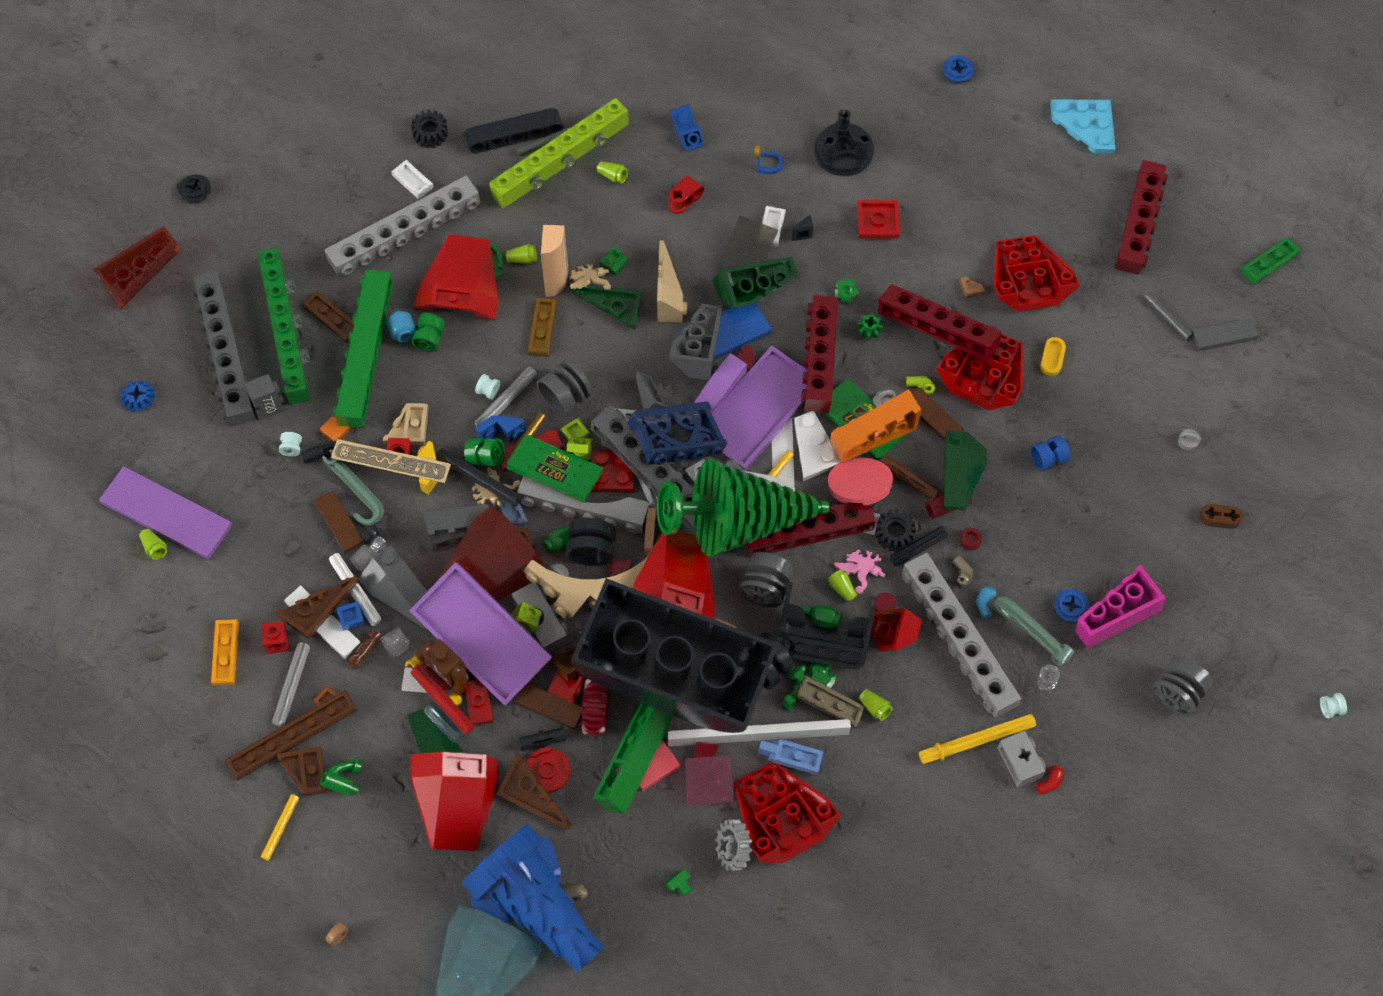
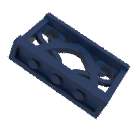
M708 401L635 410L627 423L638 439L647 459V465H661L666 462H681L687 459L697 460L708 456L717 457L722 454L728 444L710 412L711 406ZM676 424L682 430L692 432L689 440L686 443H682L666 435L671 425ZM700 433H705L709 435L711 441H708L709 438L706 435ZM654 439L658 440L656 444L657 449H655L652 444V440Z

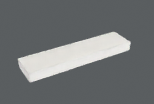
M300 585L284 601L290 607L295 605L296 601L308 598L310 594ZM332 614L316 631L345 660L361 644L349 630L343 631L341 623Z

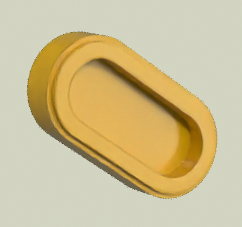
M1052 337L1045 343L1040 370L1046 376H1056L1061 370L1066 350V344L1062 339Z

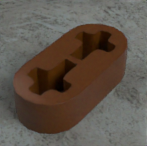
M1208 504L1203 507L1200 513L1201 522L1212 527L1234 529L1240 525L1243 519L1241 510L1232 506ZM1208 512H1211L1214 516L1213 519L1209 518ZM1230 514L1233 515L1235 521H1231V517H1229Z

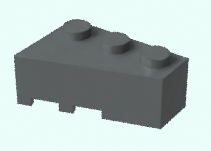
M489 504L423 511L433 553L496 536Z

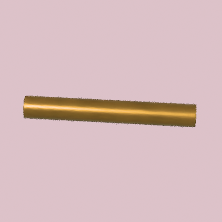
M538 413L505 460L504 463L506 465L524 436L527 434L533 437L546 418L544 414Z

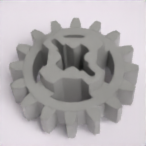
M725 820V823L720 824L721 829H717L718 838H715V841L718 843V846L715 850L718 853V860H722L721 866L726 867L727 871L742 870V868L747 867L746 861H750L749 852H752V849L749 847V844L752 840L749 837V830H745L746 824L741 823V820Z

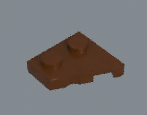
M321 746L277 754L278 760L304 796L327 792V788L320 786L322 775L325 772Z

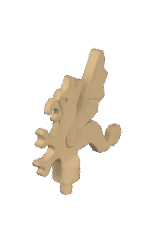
M586 264L587 269L581 266L577 267V270L581 271H571L570 280L573 279L575 281L570 285L571 289L587 287L590 284V280L595 284H603L606 290L611 288L607 280L599 278L604 276L605 273H609L608 269H603V267L592 269V264Z
M488 467V476L499 482L500 476L497 475V471ZM520 480L514 481L512 486L507 484L503 485L507 486L508 488L514 491L516 490V488L520 486L521 482ZM477 483L472 487L473 492L475 489H478L477 492H481L478 495L473 494L475 500L482 498L477 502L478 505H485L486 500H490L495 506L501 507L503 505L500 497Z

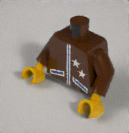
M440 639L436 642L430 640L424 642L415 656L405 663V666L407 667L410 664L413 667L417 665L423 666L424 661L452 688L453 693L448 696L458 706L462 703L460 695L463 693L468 676L470 675L462 659Z

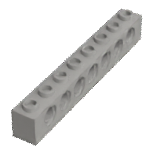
M466 175L324 249L327 261L338 278L349 275L355 269L368 265L374 259L385 256L393 249L402 247L412 239L423 236L424 233L433 228L440 227L450 219L457 218L467 210L474 209L480 204L479 192Z
M925 553L905 563L902 572L903 580L913 588L915 599L925 607L927 618L930 621L933 620L937 626L938 635L941 639L946 640L950 654L960 662L962 673L965 676L968 675L972 681L971 685L977 695H981L987 712L992 713L997 718L1018 707L1021 697L929 554ZM926 579L929 583L923 584L919 580ZM931 597H938L941 601L935 602ZM942 615H950L952 619L946 620ZM954 633H961L964 638H957L954 636ZM972 651L976 656L970 657L965 652ZM983 669L987 672V675H980L977 670ZM989 688H996L1000 693L993 694Z

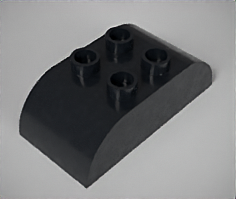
M606 578L571 659V663L584 677L613 693L704 728L727 733H740L745 731L779 644Z

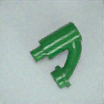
M354 757L352 761L333 765L322 775L320 786L344 795L348 793L356 795L359 791V786L352 784V780L342 777L338 773L348 770L350 774H358L362 767V761Z

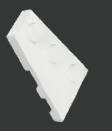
M814 411L794 418L803 482L830 471L841 463Z

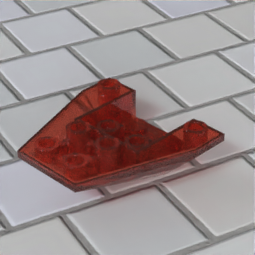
M491 505L473 520L439 579L455 562H458L497 601L533 583L526 577V573L523 572L531 560H534L544 568L546 567L538 553L509 519Z

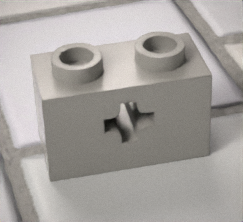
M1026 731L1005 738L998 745V750L1017 788L1041 779L1046 769L1043 758L1041 756L1038 757L1035 751L1036 745L1031 736L1028 737ZM1020 755L1022 758H1027V762L1025 761V759H1020Z

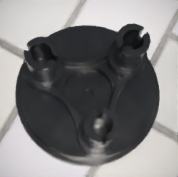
M843 109L838 112L836 123L828 126L818 135L814 146V154L818 164L827 172L838 176H852L864 171L870 165L874 154L871 136L863 128L850 123L851 113L847 109H845L844 114Z

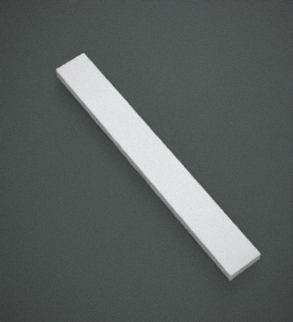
M849 719L752 725L747 726L746 730L740 733L720 732L708 728L676 730L668 732V747L696 745V742L717 744L849 735L851 725Z

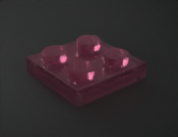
M731 756L684 759L688 806L734 802Z

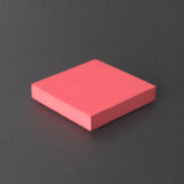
M661 740L649 768L640 783L639 788L642 792L680 768L679 762L663 740Z

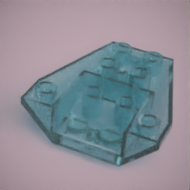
M459 905L447 928L435 996H505L533 968L543 946L522 931L479 909Z

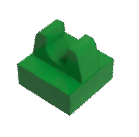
M611 248L599 263L600 267L608 269L611 274L617 276L628 263V258L618 249Z
M680 869L666 880L663 886L667 891L676 890L680 896H685L691 891L686 883L690 875L685 869Z

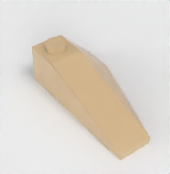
M660 241L657 294L658 322H682L683 315H687V302H683V293L665 243Z

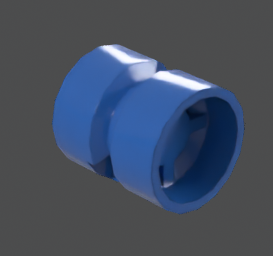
M1061 435L1048 439L1047 443L1042 441L1031 445L1033 462L1040 471L1053 467L1054 463L1059 465L1070 461L1068 445Z

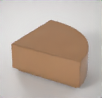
M961 277L959 279L965 299L985 294L982 284H978L968 277Z

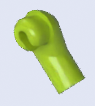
M906 376V387H919L927 395L935 391L934 383L926 376Z

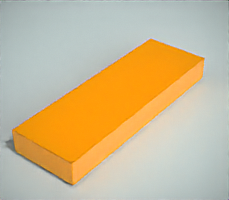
M238 619L215 620L211 674L212 685H235L239 631Z

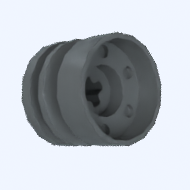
M567 359L561 362L560 366L557 365L554 368V374L548 372L537 381V387L544 400L561 416H565L576 407L575 401L581 403L585 398L593 394L592 387L586 376L573 362Z
M754 552L749 557L746 566L747 573L743 575L739 592L743 597L755 604L779 607L783 604L784 595L787 590L786 586L791 580L794 567L787 560L777 555L766 552Z
M1175 656L1166 666L1165 673L1160 674L1158 680L1154 682L1151 690L1156 699L1169 710L1179 715L1190 716L1199 705L1200 698H1204L1211 689L1213 680L1209 673L1195 661L1184 656Z

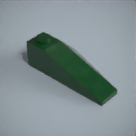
M791 256L722 269L712 278L718 298L731 308L736 309L753 305L799 274Z
M946 430L943 446L944 509L966 511L974 489L986 468V448L970 433L965 431Z

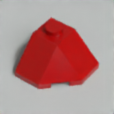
M906 608L874 612L870 637L874 640L875 646L880 652L897 651L917 641L922 620Z

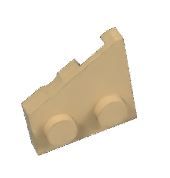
M406 403L401 411V415L393 422V428L389 434L383 437V443L388 445L389 437L410 438L411 445H425L429 411L428 404Z

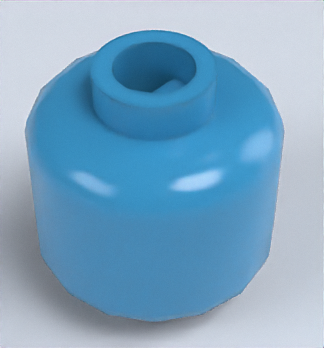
M395 311L386 321V327L394 341L404 343L412 339L416 326L408 312Z

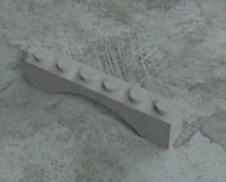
M524 476L517 492L522 496L521 503L525 506L541 507L547 512L556 511L571 518L604 520L614 525L615 528L625 529V531L631 534H643L646 525L647 509L650 508V502L631 497L609 503H583Z

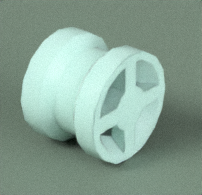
M483 374L477 382L475 392L479 395L485 394L487 398L492 400L499 390L500 381L497 379L492 380L488 375Z
M295 432L282 433L280 438L282 444L279 446V452L285 456H298L300 454L299 444L302 442V436Z
M1334 693L1332 697L1322 696L1320 698V707L1326 718H1333L1335 714L1345 715L1347 713V704L1341 693Z

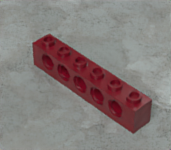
M1143 160L1141 163L1115 265L1117 270L1139 275L1141 267H1146L1148 256H1145V253L1150 251L1152 239H1149L1150 234L1153 235L1156 223L1153 220L1158 217L1160 206H1157V203L1161 202L1164 190H1161V186H1165L1168 174L1165 173L1167 165Z
M893 284L879 298L878 314L985 361H989L1000 346L1002 331Z
M813 295L812 303H808L807 315L811 316L810 320H807L806 332H809V337L805 339V349L808 350V354L804 355L803 367H807V372L803 371L802 384H806V389H802L801 402H805V411L830 413L833 392L838 297Z
M834 503L829 506L827 514L817 513V516L813 519H805L799 524L795 525L794 523L793 526L788 527L787 529L792 531L790 533H784L781 528V531L770 534L769 538H758L744 545L749 558L754 552L773 553L874 530L876 520L871 504ZM850 514L853 515L855 518L848 519L845 517V515ZM830 519L833 523L828 524L824 520ZM804 524H810V525H812L813 527H812V528H805L803 525H804Z

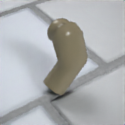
M958 556L952 562L959 570L957 582L960 586L967 587L972 582L973 569L961 556Z

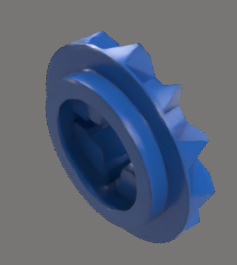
M952 56L944 62L943 73L946 75V79H951L953 83L955 81L962 83L965 80L969 81L970 77L973 76L974 65L964 56ZM956 65L959 68V70H961V74H959L957 70H955Z
M137 380L134 383L129 382L126 388L123 387L120 398L126 409L138 412L151 406L155 398V392L147 381L141 382ZM137 390H139L140 394L142 395L138 396L136 402L133 395H135Z
M1075 589L1061 591L1054 601V612L1059 615V619H1064L1067 623H1077L1078 618L1090 608L1087 597ZM1073 599L1074 607L1076 608L1069 613V607L1065 605H1069Z

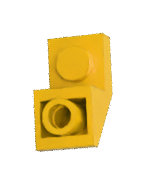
M428 441L425 446H422L417 453V457L437 461L433 443ZM419 478L421 491L429 495L438 481Z

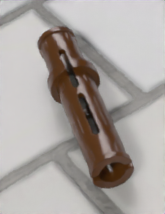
M888 455L881 461L889 467L895 479L902 480L930 499L939 495L940 489H937L907 469V465H901ZM893 467H896L903 473L907 474L908 477L904 476L903 474L895 470ZM912 479L916 480L917 482L925 486L927 489L922 488L921 486L913 482Z

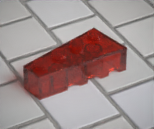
M163 226L94 268V272L99 282L119 309L122 310L179 252L176 240L166 227Z

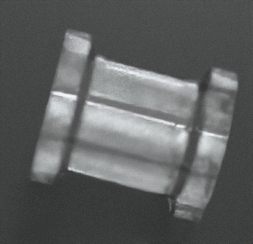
M1045 665L1041 668L1037 677V686L1041 690L1051 691L1055 688L1056 682L1060 677L1057 667Z

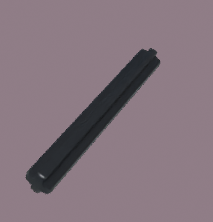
M444 448L437 450L436 459L440 462L451 464L450 468L511 505L517 506L521 503L522 496Z

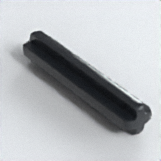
M940 526L890 556V561L894 566L902 564L947 538V531L943 526Z

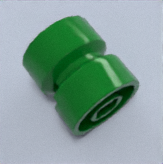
M431 313L421 314L416 325L417 330L414 331L411 340L412 345L421 351L435 352L439 346L445 321Z
M471 437L466 442L464 454L466 462L470 465L499 466L503 462L505 449L501 439Z

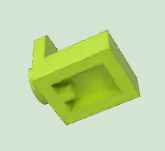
M571 437L567 443V452L584 460H591L593 439Z

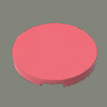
M853 458L843 463L841 462L828 475V488L831 495L845 504L848 502L863 503V505L876 503L890 493L893 484V475L889 467L871 458Z

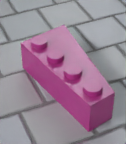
M1140 564L1130 576L1125 577L1121 581V584L1114 590L1109 591L1106 597L1078 618L1075 632L1088 649L1161 612L1166 597Z

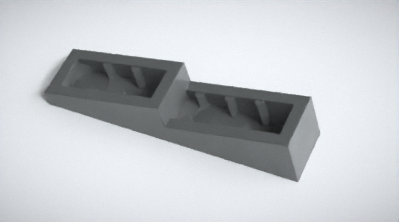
M638 371L635 376L643 409L667 407L651 376ZM669 430L666 435L675 439L671 430ZM657 439L652 440V444L655 449H657Z

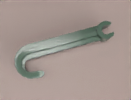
M323 456V461L327 468L333 470L373 512V516L370 519H364L358 513H355L353 515L355 520L364 526H372L379 523L384 516V506L381 501L341 460L333 459L329 461Z
M999 597L995 600V609L1005 619L1008 620L1011 617L1052 654L1051 659L1056 665L1061 667L1074 654V650L1069 645H1061L1014 601L1007 597Z

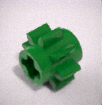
M872 313L868 316L862 315V322L857 323V328L860 329L859 336L863 335L868 341L872 338L878 339V332L883 330V326L880 325L881 318H877Z

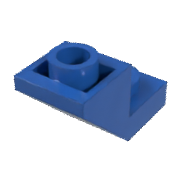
M686 104L671 109L670 114L673 125L684 150L688 151L703 146L701 130L694 122L690 105Z
M492 415L477 425L475 430L477 438H493L499 431L508 442H511L514 439H519L526 431L525 421L522 418Z

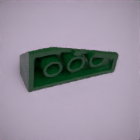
M429 707L407 714L420 754L435 752L465 753Z

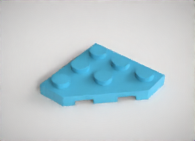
M1051 100V117L1054 123L1062 125L1067 129V133L1077 141L1081 140L1088 145V149L1094 154H1114L1115 139L1111 100Z

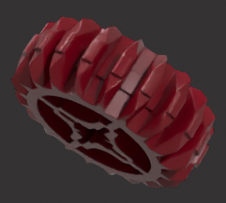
M586 679L583 697L582 732L590 737L603 736L607 726L610 691L589 679Z

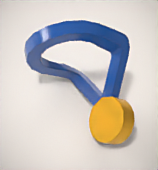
M755 145L757 171L760 174H775L779 172L783 167L781 155L775 152H761V145ZM761 156L776 157L779 160L778 166L771 169L761 167Z

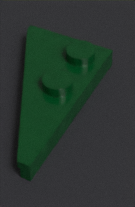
M587 285V287L581 289H569L570 292L631 329L636 330L641 291L620 288L606 290L603 286Z

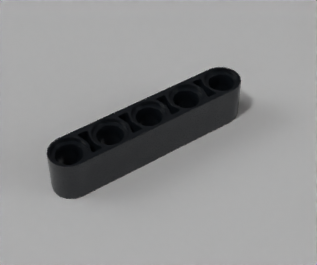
M549 108L470 127L465 131V137L470 152L481 153L543 138L563 130L564 127L559 111L556 108Z

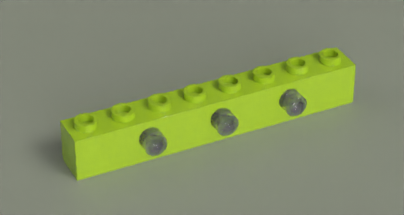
M616 98L490 181L491 196L504 209L532 189L537 190L541 188L544 181L563 168L572 167L578 158L596 146H603L609 137L629 125L628 110Z

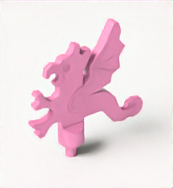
M856 550V552L846 555V561L850 563H834L835 568L842 569L848 575L858 573L857 577L862 585L855 589L858 594L863 593L867 587L866 576L868 573L876 577L880 575L884 578L885 576L882 568L874 564L875 562H881V558L877 554L874 559H871L872 552L868 550L866 551L867 557H863L862 554L859 555L861 550Z

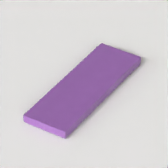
M124 466L99 499L100 504L207 560L210 559L233 526L232 522Z

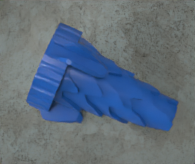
M528 823L494 850L462 882L464 887L471 893V905L476 910L504 925L512 917L523 930L527 928L540 943L548 946L558 958L562 956L576 972L588 964L604 948L585 926L583 919L573 906V899L559 885L562 881L558 877L562 874L550 840L545 836H539Z

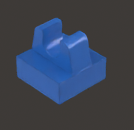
M358 601L336 608L343 631L359 628L360 625L365 624Z

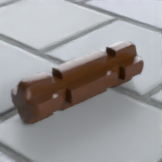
M372 629L368 634L369 637L365 638L356 649V654H352L348 660L350 666L358 669L362 665V660H365L375 648V643H379L382 639V634L378 630Z

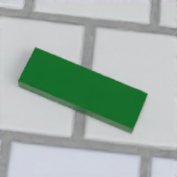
M1286 237L1243 266L1240 272L1255 285L1298 256L1301 250Z

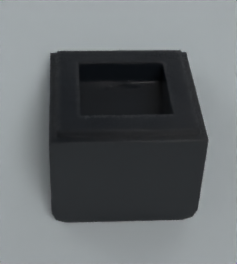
M811 215L793 227L792 241L812 238L813 223Z

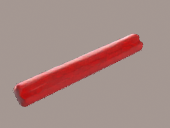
M421 665L414 666L410 673L463 734L467 735L472 732L475 726Z

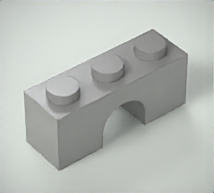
M531 583L512 593V600L516 608L524 601L542 611L540 617L544 621L533 631V635L548 652H552L568 643L567 635L569 631L564 622L559 623L556 618L558 613L555 611L553 604L549 606L546 599L548 596L544 592L543 587L538 588L537 584Z

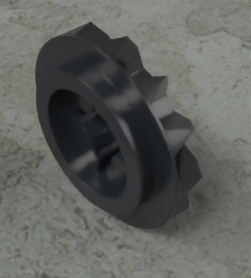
M193 174L185 177L180 182L178 192L183 200H187L189 203H199L200 200H206V196L211 194V185L206 177ZM198 185L199 190H196L194 193H192L191 189H195V187H197Z

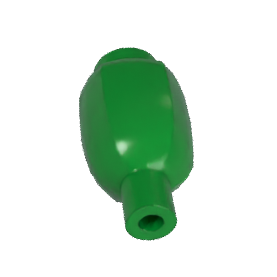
M568 527L558 528L547 535L546 540L543 542V547L548 553L552 551L557 553L566 548L567 541L569 540L567 537Z
M815 605L812 608L808 606L802 607L805 615L809 616L810 620L819 626L833 628L834 626L839 627L841 624L842 615L838 614L835 608L824 605Z

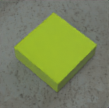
M579 418L561 428V433L568 441L571 437H590V432Z

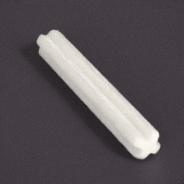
M339 553L329 557L331 565L341 580L353 577L352 572ZM357 583L350 591V594L356 602L358 601L361 611L371 626H376L382 619L359 583Z

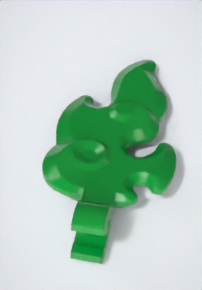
M814 662L809 666L811 674L809 678L831 688L835 683L836 674H829L828 671L834 666ZM804 665L797 667L790 676V680H795L796 684L791 686L793 692L783 700L784 703L782 705L788 711L799 700L795 695L805 677L804 670L806 667Z

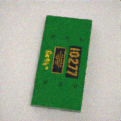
M846 379L832 392L830 413H823L840 427L876 408V405L849 379ZM908 434L872 449L867 453L875 460L880 461Z
M527 434L515 450L506 469L585 503L603 473V467Z

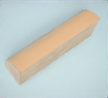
M543 225L541 260L546 297H552L561 293L568 281L565 226Z

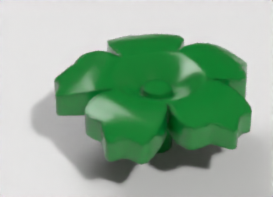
M848 278L846 282L845 280H838L836 283L839 289L835 290L834 296L838 297V299L842 298L841 300L846 304L852 302L851 297L855 298L859 294V289L853 288L856 286L854 279Z

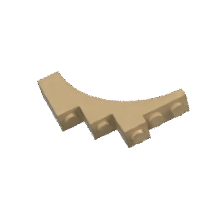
M648 556L632 569L613 577H607V579L633 588V583ZM531 560L523 571L531 582L540 584L547 595L550 597L555 596L558 599L553 605L556 608L555 611L561 617L569 619L574 616L585 600L589 602V606L593 609L606 579H576L562 576L544 568L534 560Z

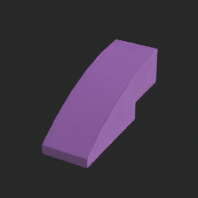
M730 353L705 385L695 403L708 401L712 414L747 373V364Z

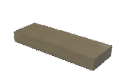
M807 676L803 678L795 695L796 698L838 720L849 719L850 725L853 728L858 725L865 706Z

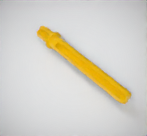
M1032 714L942 744L935 743V746L920 751L919 759L922 764L938 759L942 761L944 757L1036 726L1035 718Z

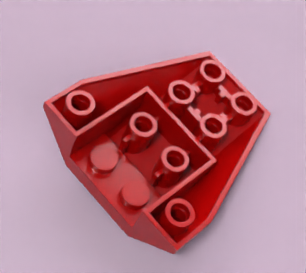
M449 234L417 289L414 310L435 312V307L473 312L475 318L495 321L499 299L489 239Z
M1036 235L996 241L993 287L998 299L1015 311L1021 312L1058 306L1080 286L1074 270Z
M1001 334L1000 346L989 361L954 348L943 357L937 372L952 395L989 411L1015 405L1023 389V343Z
M677 531L674 535H665L662 532L636 577L633 589L714 619L715 600L709 557L701 551V545H698L696 536Z
M451 752L411 755L410 779L431 850L477 851L498 785V759L488 755Z
M770 762L734 782L742 820L746 824L745 830H749V837L752 840L749 847L759 862L784 863L822 842L840 818L839 812L826 796L779 764Z

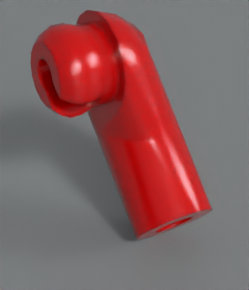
M1052 765L1048 769L1049 777L1047 781L1036 784L1039 795L1057 790L1060 787L1064 772L1058 765Z

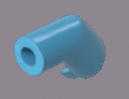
M989 586L982 588L976 599V605L982 619L992 616L988 603L993 597H996V590Z

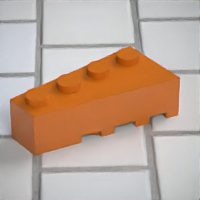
M908 389L848 424L836 428L831 433L830 444L843 463L917 430L921 408Z

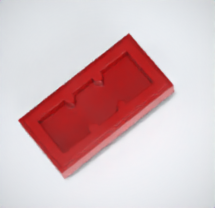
M479 680L467 681L465 693L470 721L474 726L494 723L488 688Z

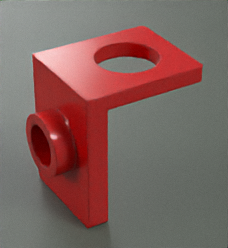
M556 673L547 692L575 704L584 688V678L580 676L578 681L573 679L567 681L559 673Z

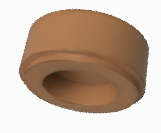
M339 922L330 930L325 940L331 946L337 945L348 933V927Z

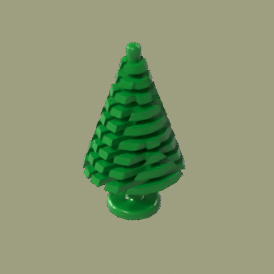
M712 459L706 460L702 464V470L699 469L697 473L692 501H682L680 489L674 482H664L660 487L657 498V517L663 534L674 535L679 530L682 516L692 515L694 525H697L696 539L698 545H701V551L709 557H714L722 552L732 550L734 547L737 548L746 543L753 542L758 538H764L768 534L781 531V528L791 527L794 523L796 525L805 519H813L817 516V513L827 514L829 512V503L827 501L817 502L814 496H805L804 493L798 490L793 491V489L787 486L782 487L779 483L770 482L765 478L757 477L754 474L746 473L743 470Z

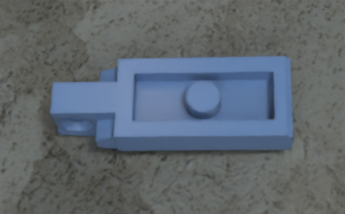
M782 739L779 741L774 740L773 743L761 740L758 750L759 754L769 757L768 760L773 763L814 775L818 774L824 753L823 751Z

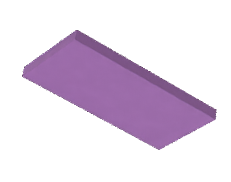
M773 346L764 353L712 412V416L723 438L728 442L722 454H720L722 457L743 471H746L805 403L801 402L802 389H806V384H802L803 371L807 372V369ZM700 433L706 435L709 438L708 441H711L709 435L705 433Z
M455 562L409 610L438 640L440 639L458 655L466 668L505 706L553 657L458 562Z

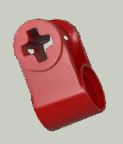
M685 176L669 191V210L675 214L684 212L702 196L705 189L704 186L690 176Z

